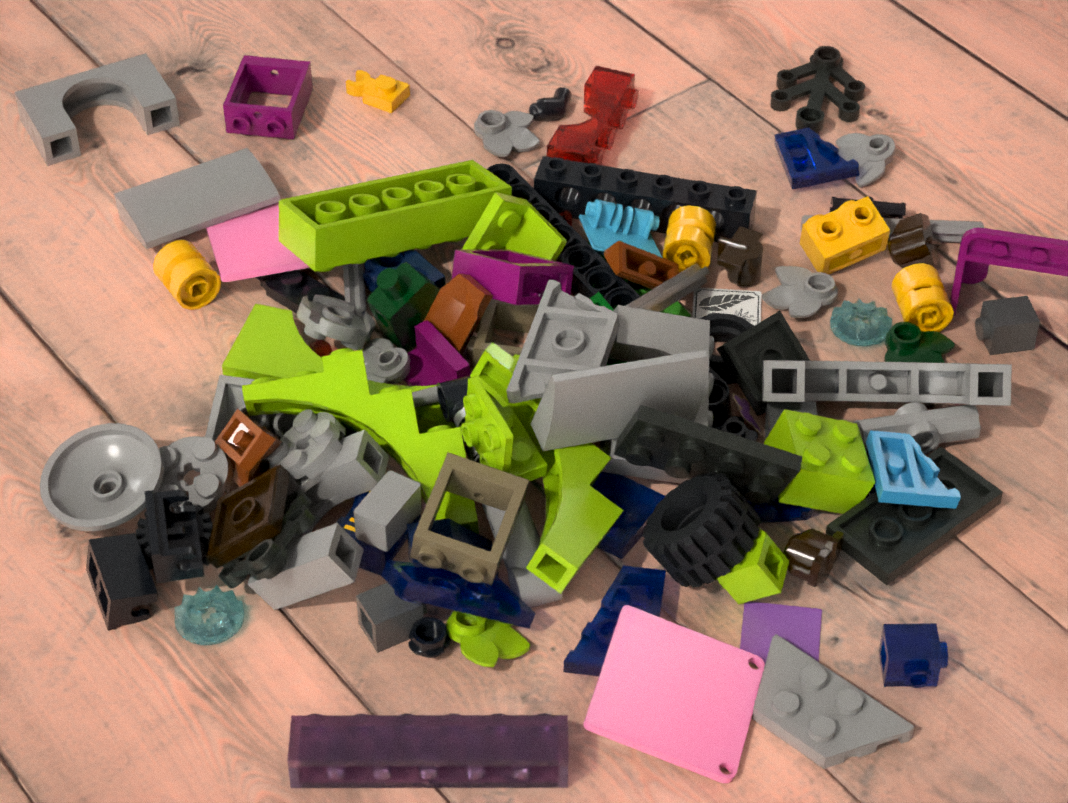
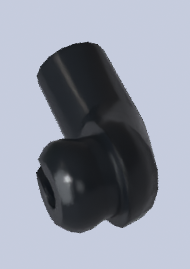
M560 87L556 89L553 98H541L536 103H532L529 106V114L534 116L533 120L556 121L561 119L565 115L571 99L570 90Z

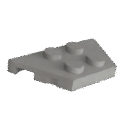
M549 279L506 391L508 403H519L541 398L552 375L606 366L620 326L618 314L604 306L595 305L591 299L580 293L575 297L561 290L559 282Z
M776 634L772 638L753 708L752 719L823 769L844 763L849 757H862L874 753L879 744L898 739L902 744L908 742L913 737L915 726Z

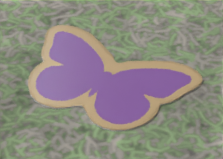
M733 393V399L739 406L738 410L741 416L763 435L761 427L752 416V406L745 397H739Z

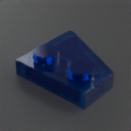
M810 128L774 134L775 147L792 190L859 176V164L856 160L846 161L840 157L836 146L822 140L820 135Z

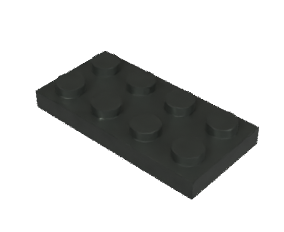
M640 405L617 439L614 455L625 458L627 462L633 465L651 466L663 470L669 476L678 479H692L696 475H705L709 472L721 473L732 482L748 501L770 505L800 472L802 456L644 405Z
M939 447L927 457L931 458L940 469L937 477L948 490L956 488L960 492L961 499L956 509L878 502L877 493L874 492L826 526L825 534L833 536L836 531L845 533L841 550L885 585H888L1001 503L1003 492L944 448Z

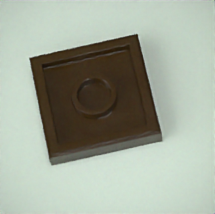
M281 464L218 499L207 554V561L215 568L223 566L253 549L262 541L271 539L281 533L290 472Z

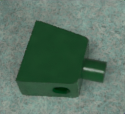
M405 262L396 270L387 268L379 273L377 277L378 287L369 295L367 302L382 334L396 347L403 348L408 353L417 346L414 326L424 322L440 287L409 263Z

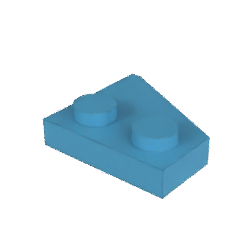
M870 430L866 439V446L876 482L875 488L878 502L957 508L961 499L960 492L956 488L948 490L937 477L940 469L931 458L923 454L920 445L910 434Z

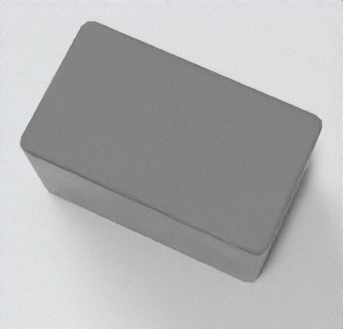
M389 470L354 509L356 538L383 551H389L405 532L407 524L412 523L422 511L421 484Z

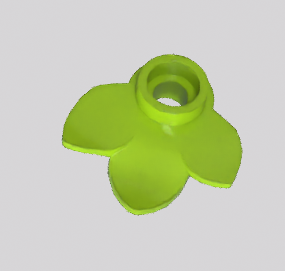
M464 605L456 608L447 619L446 629L448 636L455 642L460 643L462 654L477 665L495 667L498 657L514 659L530 650V643L511 627L518 618L519 612L515 609L499 605H489L482 609L476 606Z

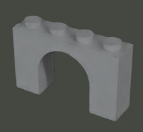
M146 53L15 92L20 120L47 166L81 156L77 130L71 119L79 112L91 107L113 105L125 108L136 117L147 135L180 126L176 97Z
M618 305L613 311L619 316L620 326L609 355L610 359L632 362L706 350L708 355L706 384L701 405L694 422L712 427L713 413L708 410L709 396L714 383L713 374L709 373V359L714 350V338L710 336V320ZM618 438L603 440L600 443V450L611 457L602 472L679 484L690 480L688 478L678 479L671 477L665 471L651 466H636L627 462L625 458L614 455Z
M366 430L339 439L338 441L343 445L340 453L333 463L319 476L310 480L305 475L295 480L299 486L288 487L287 497L298 489H301L311 500L308 509L316 519L307 531L300 535L294 534L286 546V565L277 576L269 580L266 578L255 580L250 575L248 585L274 610L355 582L364 549L338 523L313 532L312 530L330 509L344 500L372 490L385 475L390 456Z

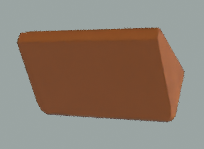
M617 241L604 251V257L616 276L650 289H654L679 274L678 263L622 241Z

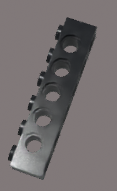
M546 156L542 157L534 177V189L561 217L579 219L580 214L585 215L587 203L598 199L615 203V205L621 204L623 212L627 206L633 207V212L635 208L653 211L655 216H659V226L656 231L651 230L652 232L667 234L669 217L673 211L688 205L699 206L713 215L716 222L714 242L719 243L721 236L732 239L740 226L750 230L754 226L757 190Z

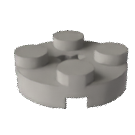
M314 295L313 301H309L308 297L304 296L297 311V317L305 324V334L319 340H325L327 336L341 341L344 346L354 350L363 349L364 343L370 340L375 327V321L369 314L365 312L362 319L354 314L356 306L330 296Z
M311 409L302 411L295 417L292 424L293 427L280 439L282 443L266 457L270 462L269 469L281 464L290 472L288 487L299 486L295 480L305 475L310 480L316 478L333 463L340 453L343 445L338 441L340 433L345 436V428L332 414L328 412L315 414Z
M206 436L185 437L171 443L169 446L159 448L163 458L164 473L158 492L185 490L189 492V500L187 501L192 502V505H195V507L197 505L203 507L204 514L215 510L218 499L223 496L225 491L227 494L229 493L234 477L232 463L224 451L211 438ZM191 470L200 472L199 476L194 477L193 484L188 485L183 480L184 476ZM178 502L179 506L184 504V502Z

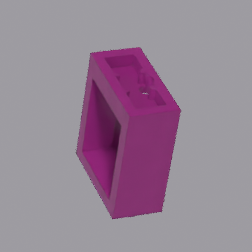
M244 55L223 104L226 133L295 139L313 90L311 62ZM272 70H276L278 74L273 73ZM251 92L292 96L288 108L247 104Z
M509 249L455 250L452 279L459 273L471 275L493 295L492 299L514 305L540 304L549 279L559 282L561 290L570 295L574 265Z

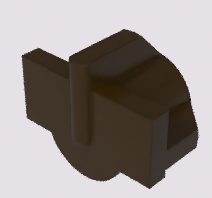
M919 213L899 220L888 239V250L893 262L902 268L924 263L932 265L937 270L942 269L936 248L941 245V241L933 237L928 215Z
M740 226L732 239L720 237L717 265L724 267L730 282L738 286H750L759 281L763 246L760 242L763 239V233Z
M811 528L791 536L783 551V554L789 560L787 570L792 576L807 581V584L816 587L818 583L823 584L828 578L834 562L840 555L845 533L836 531L833 536Z

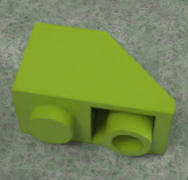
M762 529L759 530L758 536L753 540V547L745 554L744 559L726 575L717 578L720 585L726 589L738 605L781 593L789 560Z

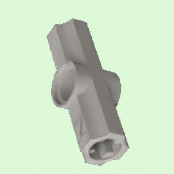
M912 402L900 407L891 416L854 421V423L858 424L867 454L866 439L870 430L910 434L920 445L924 455L934 451L939 443L979 438L981 430L979 413L975 405H960L928 410L924 404Z

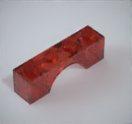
M596 65L584 84V113L592 118L577 124L559 125L547 145V157H558L564 160L601 165L606 149L611 150L614 144L617 130L623 129L628 111L630 109L634 110L636 107L639 91L634 89L635 74Z

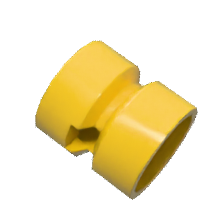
M688 205L676 209L669 217L663 258L678 263L679 273L694 264H698L701 269L705 266L708 268L710 265L716 229L713 215L699 206Z
M186 240L173 241L164 246L156 255L153 263L155 275L183 308L188 310L200 309L215 299L221 287L220 276L191 242Z
M920 263L907 266L896 274L892 280L891 288L904 322L917 325L921 332H940L947 327L953 319L954 311L937 269L932 265Z

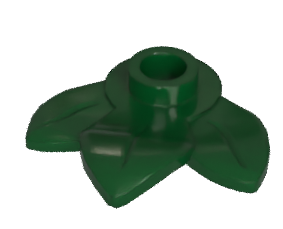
M899 322L894 324L886 334L885 346L888 351L885 354L884 362L945 363L941 355L953 350L955 344L939 332H921L920 328L913 323Z

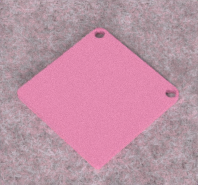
M279 202L206 228L222 282L310 268L279 242Z
M625 605L620 611L583 726L588 731L720 783H730L738 770L765 663L761 657L630 605ZM748 663L755 664L758 669L751 668ZM720 768H726L730 775L723 774Z

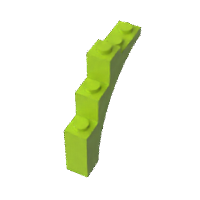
M492 342L483 352L470 377L477 376L485 390L502 407L509 405L512 407L547 463V474L542 477L546 494L545 526L539 546L526 569L561 594L624 511L592 487L611 457L592 443L542 451L531 426L532 419L542 397L519 403H508L506 391L518 360Z
M343 348L333 351L330 355L322 356L324 372L316 373L312 370H304L293 374L289 378L275 380L271 377H263L252 381L251 384L242 385L244 403L249 416L277 413L298 415L304 410L311 409L315 414L320 412L332 414L341 425L356 433L366 430L382 449L396 460L410 479L421 484V497L425 504L428 502L447 453L466 458L461 427L452 428L448 425H440L430 428L427 433L419 434L411 388L387 387L380 390L378 394L370 395L362 350L354 351L353 349ZM446 491L435 520L449 518L479 534L474 500Z

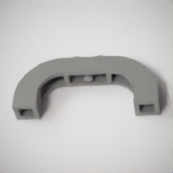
M763 360L762 401L919 402L1011 406L1012 364Z

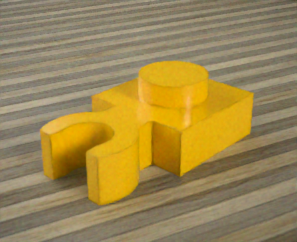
M357 70L355 72L356 82L349 79L346 81V92L354 97L363 96L364 104L389 113H393L410 96V84L382 74L374 79L366 71Z

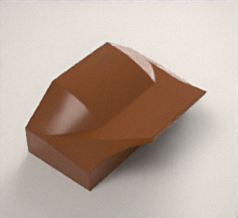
M459 273L440 288L424 321L428 320L462 356L493 295L471 275Z
M237 409L215 440V443L228 455L233 466V481L240 487L252 480L261 461L273 453L282 441L249 415Z

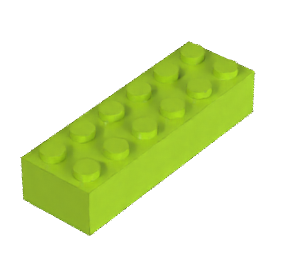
M468 160L279 200V242L311 269L318 272H328L333 270L334 267L346 264H363L368 259L381 256L394 257L399 255L400 252L412 249H428L434 244L447 241L459 242L465 237L470 236L495 192L511 196L512 187L474 160Z

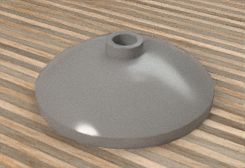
M120 423L96 425L74 434L52 453L44 466L40 479L41 498L51 516L66 527L79 531L110 529L129 521L146 508L144 491L153 490V493L158 492L164 473L163 458L155 441L146 432L137 427Z

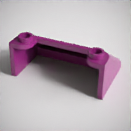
M973 228L966 231L961 238L950 299L954 311L953 316H956L961 283L976 284L983 281L988 274L989 264L1068 277V241L988 228Z

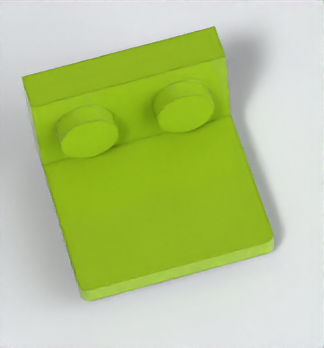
M495 192L461 250L509 249L556 261L567 241L526 199Z
M478 377L469 378L467 395L463 397L466 414L465 423H462L461 430L466 444L469 447L474 446L479 454L480 463L528 479L529 481L546 476L547 463L512 407L509 405L497 409Z

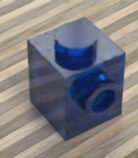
M936 623L883 624L879 659L884 687L922 688L925 686H937L940 669L947 668L948 647L946 641L939 640Z

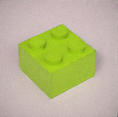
M784 409L764 441L765 445L802 456L800 472L779 494V503L844 514L863 501L876 483L857 423Z

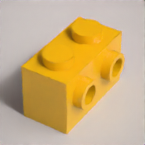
M867 196L858 201H847L837 210L825 215L817 214L808 219L802 226L799 244L817 272L832 274L886 250L890 228Z

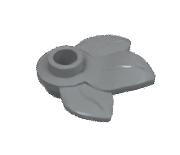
M487 110L480 113L474 123V132L479 138L483 139L484 148L499 157H508L512 150L527 152L540 144L537 136L527 129L532 123L534 116L525 112L509 111L503 114L496 110Z
M861 133L844 135L836 140V145L839 149L831 155L828 170H854L858 187L867 186L884 175L886 165L892 161L895 155V142L891 137L883 134L870 137Z
M778 266L775 272L781 285L762 294V299L769 306L780 310L789 309V315L792 318H806L818 313L821 306L833 303L837 298L838 288L833 277L823 272L812 273L807 268L797 266Z
M384 338L372 339L365 343L363 356L368 380L396 384L408 376L410 372V357L406 350L394 347L390 340Z

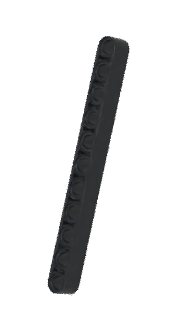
M502 163L487 168L488 171L512 187L511 196L526 199L566 239L567 243L556 261L574 265L571 292L575 296L580 293L587 298H591L600 292L613 309L618 305L626 306L641 297L623 278L615 275L610 265L513 167ZM709 366V373L713 374L714 383L709 396L708 410L713 413L712 426L722 425L732 417L729 387Z

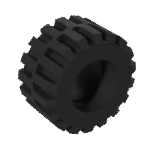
M709 472L705 475L699 474L672 489L656 505L653 513L646 521L647 526L643 529L642 536L645 538L643 543L677 583L679 582L684 587L690 585L692 587H700L704 583L709 584L716 581L720 576L726 575L744 559L745 554L754 545L753 540L759 534L760 517L725 475L717 474L716 472Z

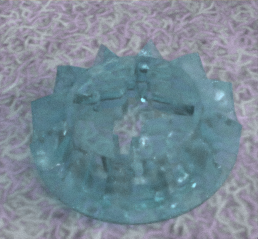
M860 298L855 303L844 300L841 307L833 308L830 319V328L834 335L843 342L855 346H872L883 342L892 326V318L888 317L887 308H877L875 301L868 304L863 303Z
M216 585L211 591L204 592L198 587L195 595H183L182 604L175 607V627L185 640L194 644L214 645L224 642L233 637L243 624L244 609L242 601L236 599L233 590L222 592ZM214 607L216 613H212L207 618L206 623H203L202 614L206 613L208 608Z

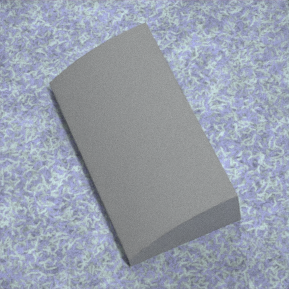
M248 148L114 194L121 221L146 249L278 203L280 200V195L267 172Z
M706 350L552 375L531 422L542 451L619 438L640 405L694 421L701 405L708 368Z

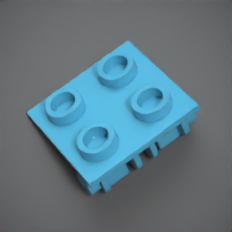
M596 199L594 202L589 201L587 203L585 215H579L589 242L597 253L604 255V251L617 241H622L662 257L650 234L651 230L656 231L659 226V216H655L653 211L635 208L633 212V207L627 206L623 212L621 204L615 205V203Z

